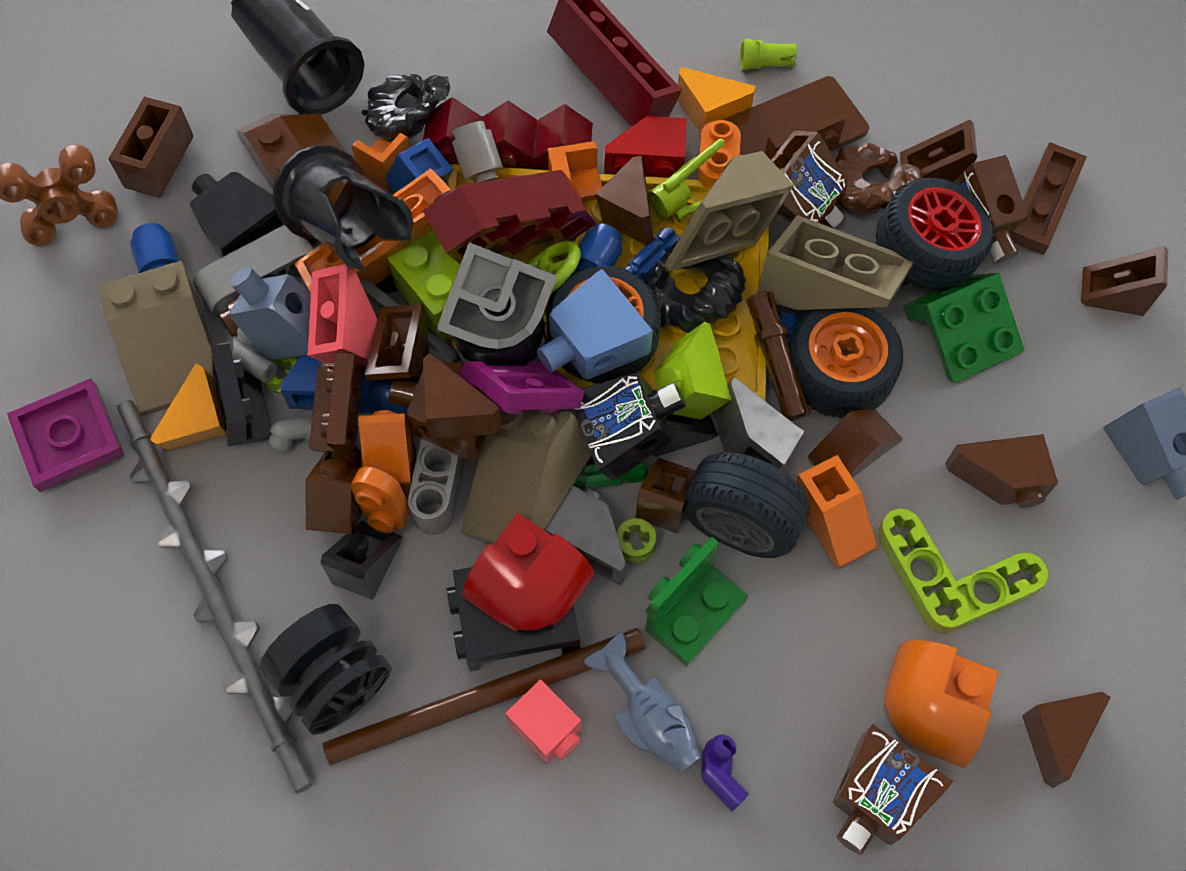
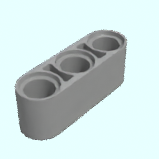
M284 225L205 266L194 276L193 285L211 314L215 318L220 319L218 314L227 309L225 305L240 296L230 285L232 277L240 269L250 266L262 279L287 274L299 281L303 278L294 263L314 249L308 240L291 233Z
M421 439L408 497V505L417 528L423 533L436 535L446 531L452 523L465 458ZM438 462L449 464V467L442 472L430 471V468ZM436 502L442 505L433 514L421 513V509L428 503Z

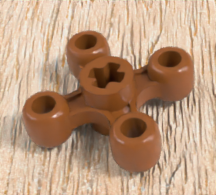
M71 144L64 147L60 151L58 158L59 168L45 169L36 177L29 175L17 163L5 162L0 164V199L11 203L28 199L36 204V207L26 209L20 218L22 236L28 243L37 246L50 243L56 234L55 223H68L74 220L78 214L86 217L91 225L98 228L109 227L117 221V203L110 192L98 189L86 193L78 188L79 184L89 182L94 177L96 171L93 155L83 145Z

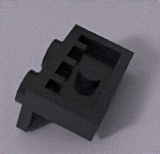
M229 343L211 345L212 372L228 446L268 440L272 433L269 431L271 426L260 380L243 370L241 358H232Z

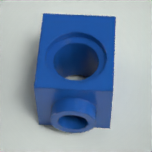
M428 138L397 154L385 180L396 193L430 168L446 183L453 169Z

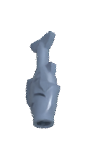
M618 633L603 649L587 657L584 663L587 667L597 671H609L628 696V709L615 716L626 737L641 750L651 752L659 759L675 766L678 772L682 773L703 756L697 749L689 717L681 708V705L672 697L663 693V688L656 677H652L646 685L640 682L624 660L626 654L625 636L623 633Z

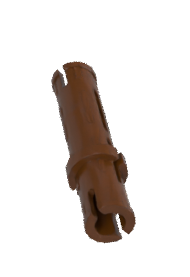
M763 291L748 297L746 303L752 315L757 333L754 336L755 343L761 347L781 413L790 421L809 415L811 411L790 354L787 341L789 337L788 328L782 325L773 292Z

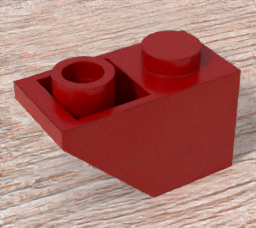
M646 116L605 146L604 174L616 175L633 157L641 156L645 177L670 178L685 162L687 118Z

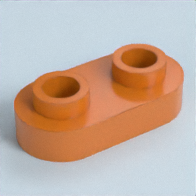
M725 120L711 121L701 131L699 155L718 139L725 141L724 146L698 168L697 176L699 181L710 189L723 173L726 164L733 157L740 155L741 132L735 124Z
M372 467L359 468L350 485V489L363 514L368 518L367 523L372 528L384 533L403 529L411 511L398 481L382 470Z

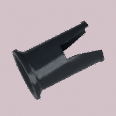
M232 0L231 17L257 53L283 82L282 91L286 102L299 114H325L343 105L355 93L363 78L365 66L361 50L351 40L334 36L307 5L300 0Z
M313 145L297 151L283 163L274 181L273 203L278 218L291 233L306 240L320 241L335 253L347 267L352 266L360 271L364 270V266L355 249L365 246L375 236H378L383 241H411L414 221L409 207L401 198H396L364 177L362 168L350 154L335 146ZM346 179L353 185V199L347 213L339 220L330 199L323 192L332 184Z

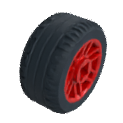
M921 178L905 184L894 194L879 218L876 228V244L895 251L903 258L913 262L912 268L905 278V281L928 290H947L967 281L981 265L991 250L994 229L982 204L970 191L947 180Z

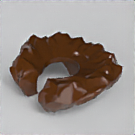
M866 143L861 147L844 146L839 150L835 161L847 180V188L837 201L849 212H858L863 216L874 214L881 209L885 210L894 194L905 184L921 178L925 179L926 172L914 165L902 164L897 168L894 176L889 181L880 184L868 183L862 177L867 171L878 168L884 177L889 179L898 163L896 154L871 143Z

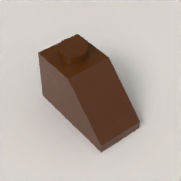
M1044 434L956 445L945 462L949 472L1000 505L1018 503V506L1021 508L1039 505L1046 500L1045 498L1058 484Z

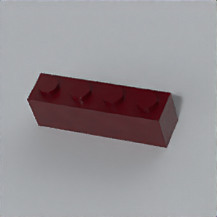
M558 0L547 33L614 106L628 124L632 127L646 116L669 117L682 89L600 0Z

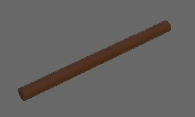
M638 628L623 633L626 642L625 657L645 650V644ZM615 636L325 741L322 744L326 759L331 766L526 694L540 679L548 686L589 671L592 668L587 667L584 660L593 653L603 649Z

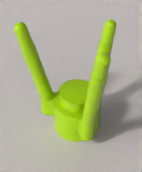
M718 139L699 156L691 158L670 178L648 192L650 203L660 217L668 219L674 215L680 222L696 212L701 201L687 205V200L691 198V191L684 180L724 146L725 141L723 139Z

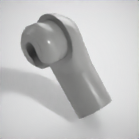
M238 327L237 335L232 340V358H241L243 370L264 383L271 381L276 374L277 365L261 356L259 351Z
M300 416L276 421L269 429L272 433L268 439L269 445L276 450L286 451L292 448L293 439L304 438L309 441L312 418Z

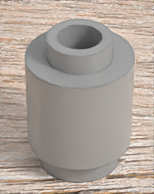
M484 121L469 123L453 130L455 140L452 144L464 180L473 179L474 183L496 180L498 178L496 172L501 170L503 165L490 129H486Z

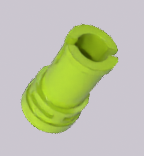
M743 38L741 41L739 54L741 70L761 69L762 66L794 68L796 65V60H793V57H797L796 43H763L762 40Z

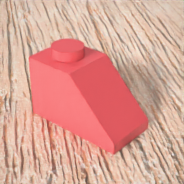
M345 264L312 271L307 356L323 363H335L336 353L354 354L363 366H367L378 319L354 267H347Z

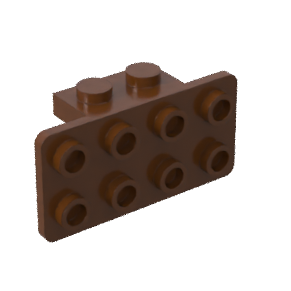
M831 76L823 77L722 119L735 124L741 132L740 155L763 151L770 160L794 130L818 132L829 151L865 137L869 130V124L836 79Z

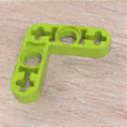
M901 508L892 510L886 514L878 528L879 541L919 613L929 628L938 633L947 634L957 631L1028 599L1042 589L1048 580V569L1044 561L1033 553L1023 552L956 581L923 523L915 513ZM895 523L899 528L907 527L910 530L905 539L901 534L893 536L891 533ZM908 545L911 550L916 545L920 546V548L911 551L906 557L902 555L907 549ZM915 560L928 562L933 567L934 578L929 581L917 579L912 574L911 563ZM1019 569L1022 572L1030 570L1034 576L1030 581L1022 579L1013 583L1010 587H1008L1006 582ZM978 582L990 584L996 591V602L986 604L979 601L973 591L974 584ZM939 584L943 586L937 595L935 592L929 597L925 595V593L932 591ZM940 601L944 606L952 605L955 612L951 615V620L947 615L939 616L936 613Z

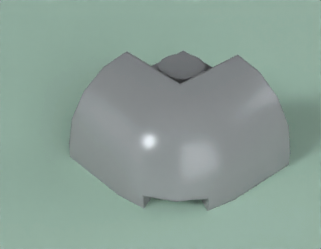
M469 242L446 300L437 330L481 347L501 349L517 345L531 335L540 322L557 276Z

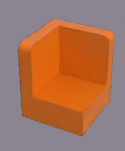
M400 133L391 143L380 137L371 147L359 140H356L351 147L355 161L362 168L364 176L390 191L392 188L385 179L397 154L409 149L410 145L408 137Z
M596 142L548 148L549 172L563 170L576 187L583 201L596 200V193L602 188L597 168L598 149Z

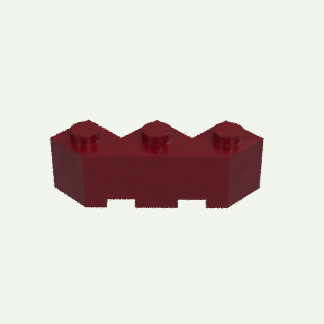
M451 97L433 110L431 122L425 124L423 141L429 138L450 166L451 164L459 165L452 144L455 140L453 130L469 123L484 121L486 129H490L504 168L549 170L548 148L591 142L593 123L566 104L561 105L537 120L509 100L481 116Z
M563 170L460 185L454 190L440 194L433 204L423 210L444 251L459 264L462 262L469 242L487 250L500 243L509 253L515 256L549 233L557 242L572 241L597 225L576 187Z

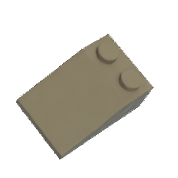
M763 151L733 157L726 164L721 176L701 201L664 266L669 271H673L756 246L794 185Z
M797 215L767 252L757 293L772 291L776 305L789 307L794 310L888 307L910 272L913 262L903 258L895 251Z
M182 260L98 286L106 320L141 416L169 408L195 363L204 367L213 377L212 340L197 290Z
M537 409L523 410L520 414H510L500 410L502 428L496 434L485 435L461 528V532L465 536L493 545L517 513L544 530L592 455L581 425L573 413L561 410L557 413H549Z

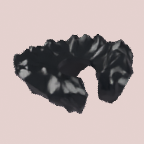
M417 74L388 76L383 84L371 87L367 93L368 107L361 112L363 116H366L365 124L370 128V131L375 132L376 136L384 137L390 141H393L400 133L407 136L408 139L414 138L423 130L425 124L431 122V114L440 101L446 100L450 91L448 76L433 75L423 81L421 76ZM406 94L418 98L409 107L397 108L399 101Z
M675 241L674 244L670 247V254L672 253L678 241ZM729 254L683 267L684 269L699 270L707 277L708 281L697 294H686L680 291L669 274V270L664 266L665 262H656L644 280L653 290L658 300L661 311L660 326L667 328L672 325L676 328L679 327L687 333L703 322L715 325L718 319H726L730 313L736 310V305L743 300L741 294L746 289L744 286L746 279L743 269Z

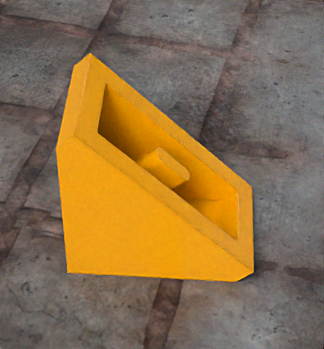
M681 67L679 71L678 86L682 91L678 101L700 134L707 123L725 119L753 106L756 86Z
M195 363L149 439L166 451L226 435L213 377L204 367Z

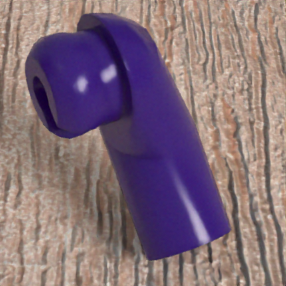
M720 734L709 740L702 751L701 777L711 791L733 812L749 796V793L731 776L736 744L729 736Z

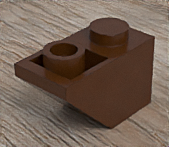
M357 445L355 454L324 452L305 479L306 530L352 533L362 515V510L350 489L358 469L363 467L361 449Z

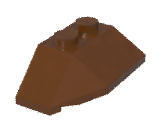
M269 114L236 130L237 135L272 190L274 189V181L283 163L297 151L313 145H329L345 152L321 114ZM329 188L323 192L324 195L327 194ZM308 240V242H309L311 245L314 244V243H316V242H318V241Z

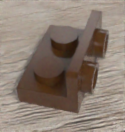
M336 353L335 363L322 362L318 365L309 448L312 451L355 454L364 366L354 354Z

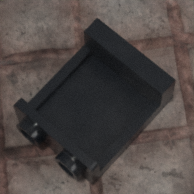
M472 567L453 570L455 586L447 587V597L451 615H460L462 630L453 632L458 660L466 658L470 672L480 670V663L561 648L562 655L580 649V635L574 605L568 614L555 626L551 624L538 630H518L517 632L501 625L463 598V586Z

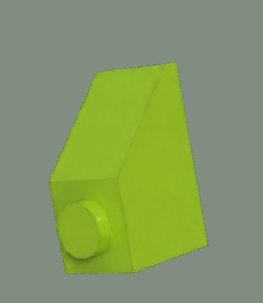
M703 322L673 344L654 372L658 389L675 382L684 397L686 407L672 414L700 420L732 400L711 324Z

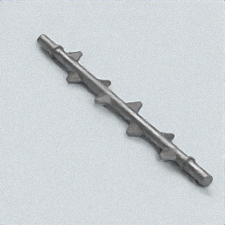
M125 400L117 405V410L131 438V448L137 451L140 458L130 474V479L134 483L151 482L170 522L157 539V542L161 548H182L204 596L193 616L197 622L216 621L236 664V669L224 684V689L227 694L250 695L272 742L270 748L272 752L277 753L296 794L304 792L313 786V782L295 746L296 738L294 735H290L286 727V723L294 713L290 708L292 697H272L249 648L260 627L255 621L237 622L216 578V574L227 561L228 556L224 550H203L182 506L193 488L192 484L188 480L171 482L153 442L149 440L152 434L147 432L132 400Z

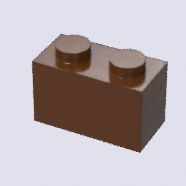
M143 97L108 158L124 188L161 198L194 137L181 106Z

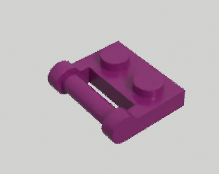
M467 361L461 369L462 379L475 389H480L500 407L501 411L510 414H520L523 410L537 409L544 412L557 413L560 409L580 408L584 395L582 389L557 370L552 373L549 372L541 361H531L526 366H487L481 361Z

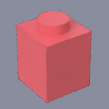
M541 679L505 713L508 724L547 764L555 756L560 760L566 758L581 741V738L577 735L582 730L581 719Z

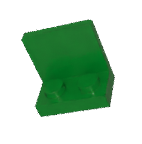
M999 273L974 274L959 286L947 290H936L903 305L908 320H925L926 325H930L950 382L961 381L1024 351V346Z
M713 537L702 547L698 543L691 546L679 562L682 569L671 580L666 576L663 577L653 587L647 597L651 602L645 610L647 613L645 631L686 667L748 598L747 594L713 567L719 542Z

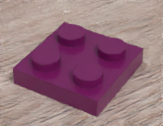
M92 378L7 413L32 485L39 492L124 456L98 387Z

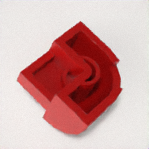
M517 513L492 546L487 544L477 558L463 586L462 596L505 627L517 632L518 630H538L551 624L555 626L568 614L595 577V572L588 560L559 534L555 533L552 536Z

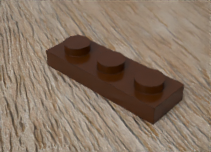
M1048 143L1023 198L1027 219L1010 233L1015 244L1042 255L1045 254L1087 156L1054 143Z

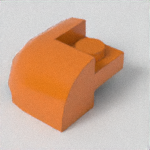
M907 640L898 646L885 688L884 706L887 708L890 721L903 737L901 740L918 751L965 768L976 754L986 732L992 711L988 709L999 671L956 655L958 648L926 640Z

